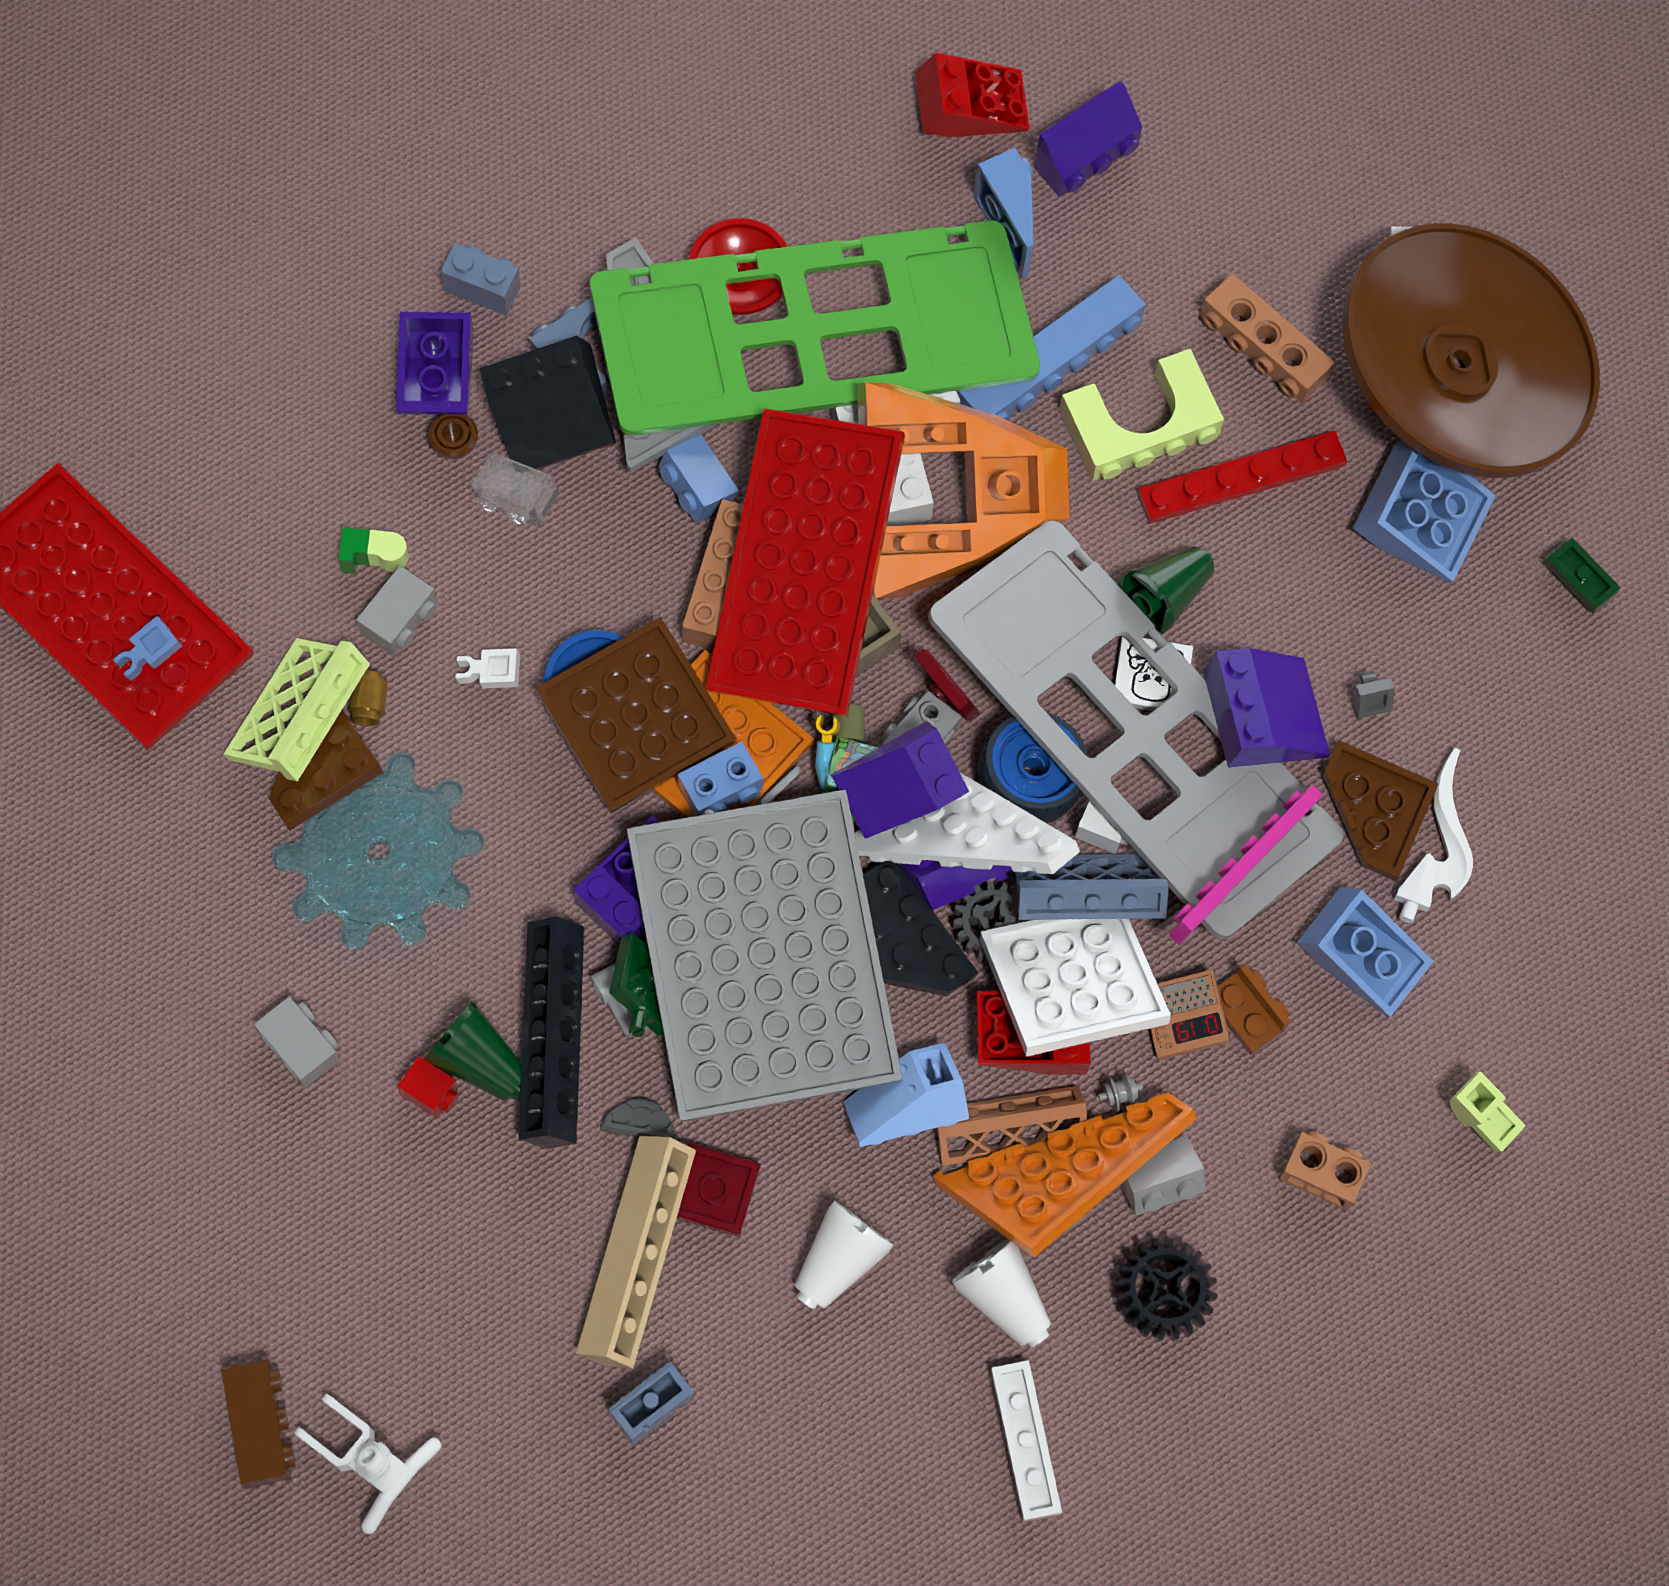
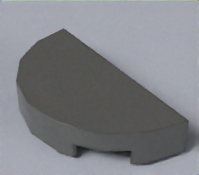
M630 1099L626 1103L618 1105L612 1112L606 1115L601 1126V1131L629 1137L651 1136L675 1139V1128L669 1115L662 1110L660 1105L646 1099Z

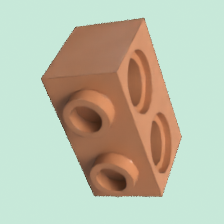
M1301 1132L1292 1148L1279 1180L1348 1211L1357 1198L1371 1163L1363 1160L1364 1156L1356 1150L1346 1147L1341 1150L1330 1145L1329 1139L1321 1134ZM1311 1153L1316 1157L1318 1166L1315 1168L1306 1167L1301 1162L1300 1154ZM1339 1168L1347 1170L1352 1176V1183L1344 1184L1338 1181L1335 1176V1170Z

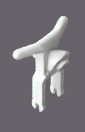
M326 1393L321 1400L362 1432L360 1438L343 1458H338L300 1427L296 1429L294 1434L340 1471L353 1470L380 1491L361 1525L364 1533L372 1534L379 1526L392 1502L417 1471L440 1451L442 1444L439 1439L431 1438L403 1463L390 1453L385 1444L375 1441L374 1431L370 1426Z

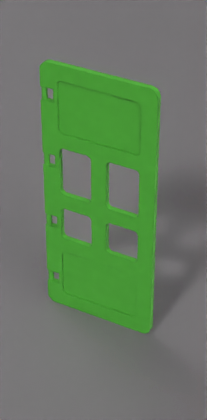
M993 220L967 223L964 226L949 228L936 227L860 237V239L840 242V240L759 250L749 254H729L659 263L634 269L621 268L599 271L590 280V292L618 425L621 431L628 435H640L762 418L764 408L799 413L857 405V385L864 382L891 383L930 395L1030 381L1037 377L1041 366L1007 233L1001 223ZM965 234L967 242L948 243L947 236ZM861 248L862 256L844 258L842 250ZM756 262V270L738 272L737 264ZM867 265H878L881 267L889 304L817 314L812 310L805 280L807 273ZM650 277L651 283L631 286L630 278ZM775 278L780 282L787 312L786 318L748 324H737L734 322L726 285ZM884 331H894L897 333L906 367L905 371L833 381L828 377L820 344L822 340ZM792 345L796 351L803 384L796 387L751 391L748 387L741 352L757 348Z

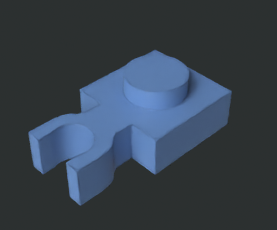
M156 616L130 638L135 647L131 651L122 652L113 660L120 667L126 662L132 661L131 668L124 672L125 676L132 681L141 673L144 664L148 662L151 667L157 668L180 649L182 644L163 620Z

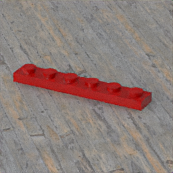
M1331 431L1140 487L1137 494L1148 523L1152 524L1345 467L1347 458L1336 431Z

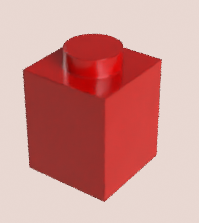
M420 1056L417 1057L397 1086L400 1096L436 1119L439 1118L443 1111L448 1113L459 1097V1094L456 1093L458 1090L456 1079Z

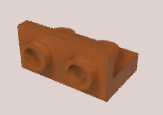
M1244 964L1239 967L1236 974L1220 984L1218 989L1227 1026L1251 1056L1287 1029L1290 1020L1288 1018L1289 1012L1282 1001L1278 998L1273 999L1265 989L1267 985L1261 974L1255 969L1250 970Z

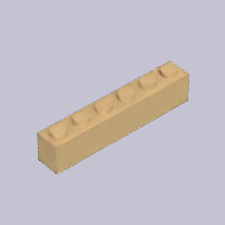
M639 1136L576 1354L603 1366L633 1369L695 1156V1149L671 1137Z

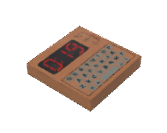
M1213 969L1157 983L1171 1015L1169 1024L1151 1028L1159 1060L1231 1043Z

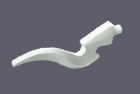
M1454 748L1445 761L1436 783L1439 784L1434 793V812L1447 860L1440 862L1435 860L1430 853L1426 854L1398 889L1394 900L1404 904L1399 919L1406 923H1413L1418 909L1428 912L1433 889L1437 887L1447 889L1450 901H1452L1465 887L1472 873L1473 857L1471 849L1460 825L1453 800V775L1460 750Z

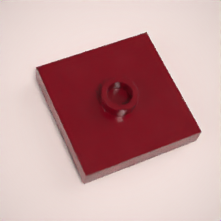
M923 648L914 656L935 681L930 687L943 702L950 699L970 723L980 716V711L927 649Z
M689 1143L688 1146L695 1149L696 1152L676 1219L740 1238L761 1163Z

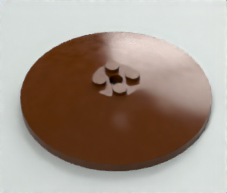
M1433 223L1415 226L1392 235L1377 246L1355 272L1346 293L1342 314V331L1348 362L1359 388L1372 409L1401 440L1414 450L1447 468L1461 473L1489 478H1512L1539 471L1553 464L1581 439L1593 418L1599 397L1600 368L1597 350L1587 321L1569 291L1543 263L1513 242L1483 229L1452 223ZM1453 356L1457 357L1461 362H1463L1465 368L1457 366L1453 360Z

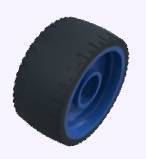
M1048 714L1088 757L1086 745H1084V741L1081 739L1080 734L1076 732V729L1071 727L1072 725L1068 724L1064 719L1062 720L1058 716ZM1013 715L1001 722L987 738L978 761L977 780L979 784L1047 824L1062 817L1077 802L1082 791ZM1024 768L1034 769L1038 776L1027 773Z

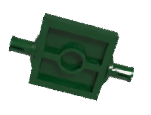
M632 932L621 938L609 994L631 1012L632 1019L628 1031L632 1033V1036H643L645 1025L659 1036L664 1034L648 944L644 943Z

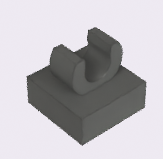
M1374 671L1359 674L1362 684L1356 685L1354 710L1358 719L1392 711L1395 687L1391 679L1378 680Z

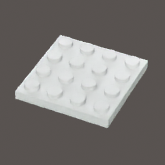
M1129 919L1030 920L981 931L980 933L981 945L1026 1056L1158 1027L1170 1022V1012Z

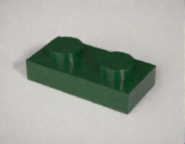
M1573 537L1547 557L1544 562L1592 614L1621 589Z

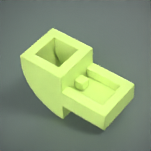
M1481 1071L1476 1072L1450 1100V1106L1458 1120L1465 1127L1471 1126L1496 1153L1502 1152L1526 1126L1503 1102L1506 1097Z

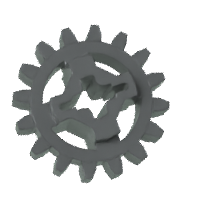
M989 881L985 891H982L978 885H975L974 889L976 892L973 893V897L967 895L961 898L965 906L956 905L954 914L961 918L954 919L953 928L962 930L957 934L956 940L957 942H968L965 950L967 954L971 953L974 949L978 950V960L980 961L984 959L985 952L980 939L974 935L970 927L976 928L979 935L981 931L988 930V922L994 916L995 911H998V921L992 929L1030 921L1019 920L1017 891L1011 895L1008 894V885L1006 883L1001 886L1000 890H995L993 882ZM985 901H993L984 906L978 905ZM1005 905L1013 911L1016 917L1009 915Z

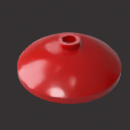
M733 218L720 221L700 234L692 246L689 260L729 254H749L759 250L788 247V245L777 231L760 221L747 218ZM756 262L737 264L738 272L757 269ZM775 278L726 285L731 312L735 315H747L763 311L775 304L783 296L780 282Z

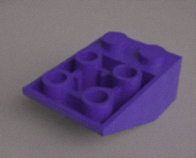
M652 815L642 826L660 822ZM627 839L573 889L575 903L619 946L621 938L632 932L639 939L646 934L630 845Z

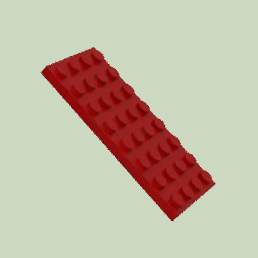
M764 408L706 684L707 691L848 717L905 439L903 431Z
M59 463L54 465L0 512V607L147 751L254 655L252 648ZM158 616L182 644V647L155 669L147 662L143 665L141 673L131 681L125 676L124 672L131 668L132 661H128L120 667L113 659L122 652L131 651L135 646L130 641V638Z

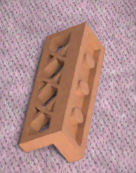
M1079 1086L968 1103L969 1119L957 1122L951 1126L936 1127L940 1160L942 1166L952 1165L976 1158L988 1157L993 1152L1019 1143L1026 1147L1048 1139L1047 1134L1057 1131L1056 1128L1064 1119L1078 1117V1123L1086 1121V1102ZM1037 1124L1044 1129L1036 1139L1026 1140L1019 1135L1027 1125ZM1000 1130L1007 1135L999 1145L990 1146L983 1141L990 1131ZM963 1136L970 1141L963 1151L948 1153L947 1138Z

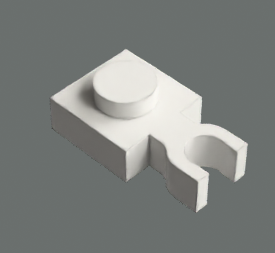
M517 648L482 650L481 660H474L469 656H457V663L460 667H470L466 673H456L455 678L459 684L472 683L476 679H480L479 683L483 689L518 687L520 653Z

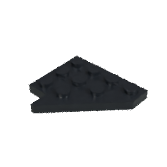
M884 861L863 874L884 984L947 997L976 978L978 975L976 968L898 863Z

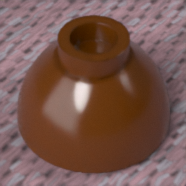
M441 414L431 423L428 438L434 451L442 457L460 459L467 456L474 449L478 439V430L475 422L468 415Z

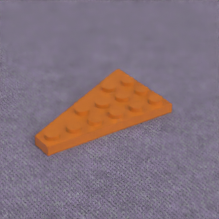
M1167 1092L1152 1097L1147 1102L1126 1106L1127 1112L1104 1120L1101 1115L1074 1124L1066 1130L1048 1133V1139L1026 1147H1023L1022 1143L993 1152L988 1157L967 1161L968 1167L943 1175L942 1170L938 1171L933 1178L938 1188L1035 1258L1197 1120L1195 1111Z

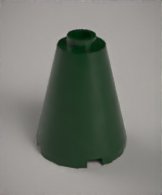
M1194 546L1125 573L1120 577L1117 585L1155 625L1154 628L1161 632L1160 634L1162 635L1171 629L1213 576L1214 560L1208 551Z
M471 1001L424 1059L435 1067L504 1102L509 1097L516 1101L521 1092L522 1063L481 1009Z

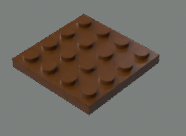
M661 617L536 687L535 690L610 814L736 741L735 735Z

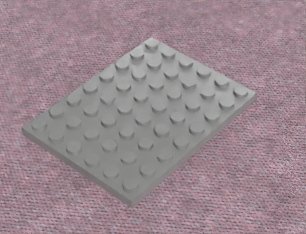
M846 790L627 828L680 1122L886 1085L903 1080Z

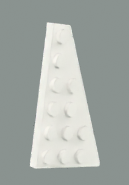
M962 773L960 774L970 792L939 810L866 839L863 837L860 829L855 832L859 856H869L872 862L892 861L893 863L920 865L922 860L939 861L943 867L963 866L964 868L991 870L993 865L1011 866L1014 872L1035 871L1036 873L1053 874L1080 852L1074 839Z

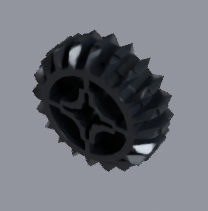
M1157 1238L1152 1242V1252L1145 1243L1140 1244L1138 1247L1140 1256L1129 1252L1126 1259L1130 1265L1121 1264L1118 1272L1126 1278H1117L1114 1282L1115 1287L1126 1290L1115 1296L1116 1302L1128 1303V1305L1120 1310L1121 1316L1133 1313L1135 1317L1131 1320L1129 1326L1134 1329L1139 1322L1143 1323L1145 1327L1142 1330V1336L1147 1337L1152 1329L1157 1330V1341H1163L1166 1331H1169L1172 1341H1177L1180 1338L1179 1328L1187 1337L1191 1336L1194 1333L1191 1323L1202 1328L1206 1321L1201 1314L1210 1316L1214 1310L1206 1302H1212L1217 1299V1293L1206 1289L1215 1286L1217 1283L1215 1277H1204L1212 1268L1210 1263L1199 1266L1197 1262L1202 1257V1253L1197 1251L1192 1257L1187 1255L1186 1253L1190 1245L1186 1242L1182 1245L1180 1251L1175 1250L1176 1243L1175 1239L1172 1238L1168 1240L1166 1249H1163L1161 1241ZM1170 1262L1180 1267L1173 1272L1165 1273L1156 1267L1152 1269L1149 1264ZM1138 1273L1145 1278L1144 1283L1150 1290V1297L1144 1305L1141 1304L1136 1292ZM1188 1274L1195 1287L1193 1307L1186 1301L1188 1297L1184 1294L1181 1287L1182 1281ZM1177 1278L1172 1286L1171 1294L1167 1293L1157 1301H1154L1159 1294L1158 1291L1161 1286H1165L1167 1283L1170 1284ZM1165 1306L1175 1312L1180 1311L1183 1315L1176 1318H1162L1152 1313L1159 1307Z

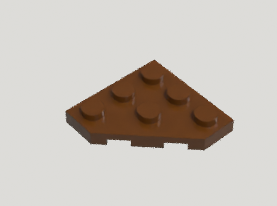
M341 710L299 780H288L279 772L269 800L288 830L291 831L379 776L383 771L343 710Z
M1338 740L1324 771V780L1362 867L1397 881L1439 783Z

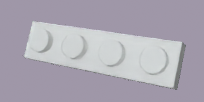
M1029 1360L992 1367L990 1371L1023 1522L1060 1515L1062 1509Z

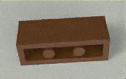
M268 1360L222 1369L221 1373L240 1484L246 1490L291 1480L290 1469L296 1468V1461L292 1444L285 1445L283 1431L289 1430V1421L285 1406L279 1408L276 1393L283 1392L279 1369L272 1370Z

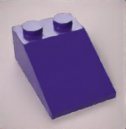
M400 312L397 414L468 415L474 332L471 313Z
M927 721L831 774L838 790H846L850 812L865 839L939 810L970 792L939 731Z

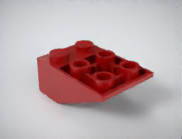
M935 52L915 72L922 131L925 133L952 138L1026 132L1030 129L1022 69Z
M977 991L978 1065L1048 1075L1087 1074L1091 1064L1090 1042L1026 1056L1001 992Z

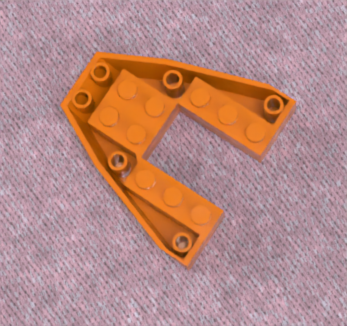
M864 382L857 385L859 424L903 431L905 439L901 455L964 452L967 523L887 526L873 595L876 599L903 597L990 563L1043 523L1056 521L1062 524L1070 519L1067 448L997 415L891 383Z

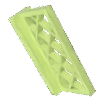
M296 638L224 752L225 757L230 761L278 771L286 779L298 781L370 663L351 642L341 641L338 646ZM303 651L310 652V658L296 665ZM329 660L324 669L322 670L321 664ZM314 669V675L300 682L299 676ZM292 680L293 686L278 694L281 686ZM311 689L306 698L304 699L302 693ZM295 697L296 704L282 711L281 704ZM273 709L274 716L260 723L262 716ZM293 718L289 723L288 727L285 729L284 722ZM277 726L278 733L263 741L262 734ZM255 738L256 745L241 752L244 745ZM274 748L269 757H267L266 751Z

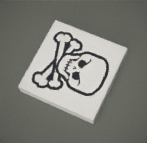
M1122 636L1115 686L1136 709L1154 711L1175 695V691L1125 636ZM1142 638L1155 653L1161 649L1153 639ZM1171 642L1191 664L1193 646Z

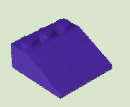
M1251 648L1215 652L1203 669L1228 768L1322 759L1330 756L1304 658Z

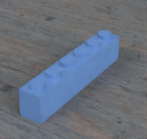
M1118 275L1034 336L1041 365L1036 378L1024 382L959 390L960 404L997 415L1009 421V416L1020 410L1023 412L1031 407L1036 401L1037 396L1045 390L1051 392L1062 383L1063 377L1071 371L1076 373L1082 370L1094 354L1099 351L1101 353L1108 351L1116 343V338L1123 333L1131 334L1143 323L1142 318L1146 304L1123 278Z

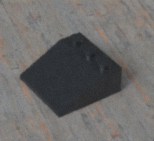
M576 335L480 368L489 406L517 475L521 476L617 444L591 344Z

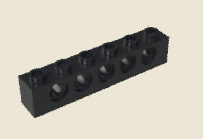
M557 916L527 922L519 1140L547 1149L577 1144L584 927Z

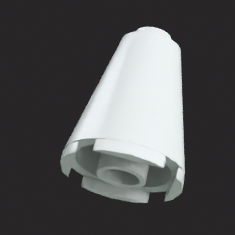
M834 1201L828 1207L794 1285L800 1290L796 1297L813 1310L818 1305L826 1308L890 1253L893 1244L871 1226L860 1220L851 1211Z
M1007 1239L985 1253L986 1256L978 1262L974 1261L952 1280V1283L960 1294L1017 1344L1023 1346L1028 1343L1032 1348L1049 1336L1046 1329L1051 1325V1322L1019 1247Z

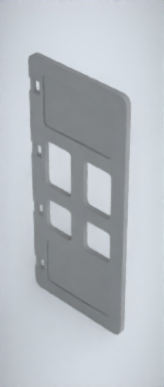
M1048 521L1043 523L936 602L928 613V620L933 628L1161 879H1167L1169 888L1185 906L1189 903L1194 908L1200 902L1196 897L1198 892L1210 880L1216 885L1222 879L1218 872L1232 857L1238 862L1244 856L1239 850L1254 835L1259 839L1265 835L1266 832L1261 829L1262 826L1275 813L1282 817L1287 812L1283 805L1297 790L1302 795L1305 793L1306 789L1282 763L1228 768L1227 762L1224 760L1206 776L1199 777L1165 741V735L1190 715L1199 716L1220 739L1206 681L1171 642L1168 643L1154 628L1155 625L1102 567L1085 553L1079 542L1059 522ZM1073 553L1087 567L1082 572L1068 558ZM1149 634L1161 649L1155 653L1142 639L1145 635ZM1118 636H1125L1175 691V695L1147 716L1140 714L1092 661L1093 655ZM1065 677H1071L1121 731L1122 736L1095 758H1088L1037 701V698ZM1138 757H1144L1178 795L1174 802L1151 820H1144L1111 784V778ZM1315 803L1310 809L1312 813L1307 817L1304 815L1201 922L1214 937L1218 939L1231 937L1342 842V829L1321 806Z

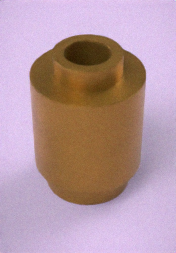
M366 670L349 699L348 712L351 714V722L354 724L377 726L380 724V718L384 717L388 681L382 678L381 673Z

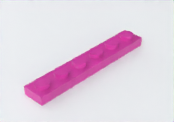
M1314 785L1303 795L1297 790L1283 805L1287 812L1282 817L1275 813L1262 826L1261 829L1266 832L1261 839L1254 835L1239 850L1244 856L1238 862L1232 857L1218 872L1222 879L1216 885L1210 880L1198 892L1196 897L1200 902L1194 908L1188 903L1173 918L1178 925L1169 936L1180 945L1314 806L1323 794Z

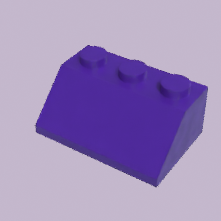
M1120 80L1040 134L1034 169L1059 197L1068 191H1077L1091 175L1105 172L1115 159L1121 155H1130L1139 146L1142 125L1123 82Z

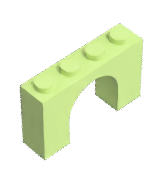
M1191 349L1158 360L1154 376L1169 405L1171 419L1166 425L1154 432L1134 433L1117 425L1110 417L1095 383L1062 395L1059 410L1092 481L1102 477L1105 480L1114 478L1126 468L1132 466L1136 468L1144 467L1159 456L1165 454L1174 456L1184 451L1189 445L1198 442L1201 445L1207 444L1218 437L1224 418Z

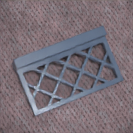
M1077 854L1053 874H1042L1035 871H1013L1018 898L1019 920L1167 918L1169 887L1167 879H1161L1139 854ZM1072 867V868H1074V869L1071 870V871H1069V870H1066V869H1064V868ZM1099 867H1109V868H1111V869H1109V870L1106 871V870L1101 869V868H1099ZM1136 867H1148V868L1145 869V870H1141V869L1136 868ZM1087 874L1094 878L1089 880L1084 878L1083 876ZM1122 874H1125V875H1127V876H1129V877H1131V878H1129V879H1124V878L1119 877V876L1122 875ZM1052 875L1057 877V879L1051 880L1047 876Z

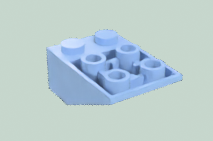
M945 1042L909 1051L901 1057L899 1063L903 1080L859 1089L843 1102L860 1147L878 1145L886 1140L906 1135H916L921 1131L940 1126H951L957 1122L969 1119L963 1081Z

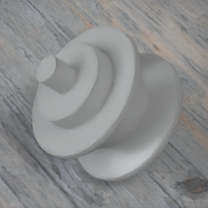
M1124 1071L1120 1081L1114 1082L1110 1076H1106V1084L1103 1085L1104 1092L1098 1094L1100 1101L1106 1100L1108 1106H1113L1115 1112H1119L1120 1103L1135 1104V1100L1138 1099V1091L1143 1090L1142 1083L1135 1084L1132 1077L1129 1078Z

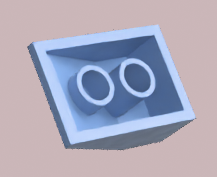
M1013 148L978 164L974 199L987 221H997L1005 228L1016 271L1020 278L1024 279L1028 277L1034 245L1031 181L1033 172L1028 160L1025 157L1021 158L1016 148Z
M1340 887L1297 942L1323 969L1387 1017L1393 1015L1434 962L1362 889Z

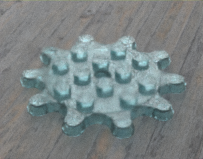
M398 753L391 757L387 770L383 775L372 779L302 823L305 828L303 838L298 843L280 846L273 854V863L278 870L282 872H300L307 879V890L294 902L293 912L296 918L303 922H311L326 912L338 914L343 920L341 939L346 948L350 950H359L365 947L372 930L382 924L394 927L405 944L418 945L426 937L427 931L423 922V913L429 905L441 903L452 909H461L470 901V891L465 884L459 882L454 877L453 867L461 858L478 855L483 850L485 842L480 832L471 829L460 830L450 823V812L461 802L463 789L459 783L453 780L444 781L431 790L419 788L414 782L415 761L411 755L406 753ZM376 844H383L390 851L386 860H374L369 857L370 849Z

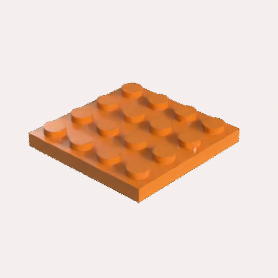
M704 650L691 664L705 689L713 656L707 650ZM707 691L735 735L736 741L705 760L743 742L763 777V790L759 791L760 795L753 801L746 804L738 802L727 809L734 810L755 806L814 744V738L772 703ZM678 775L651 790L682 817H695L678 787Z

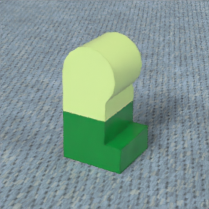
M348 527L342 528L338 556L341 572L356 573L357 564L381 566L384 570L395 572L399 566L404 568L409 560L407 545L404 538L398 533Z

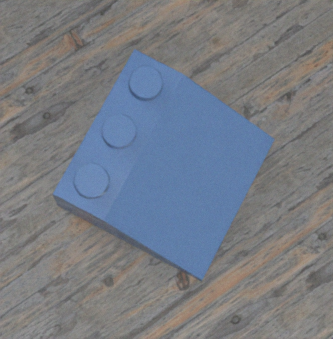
M1402 440L1395 443L1353 529L1377 548L1450 583L1454 582L1496 495L1470 474L1447 468L1425 457Z

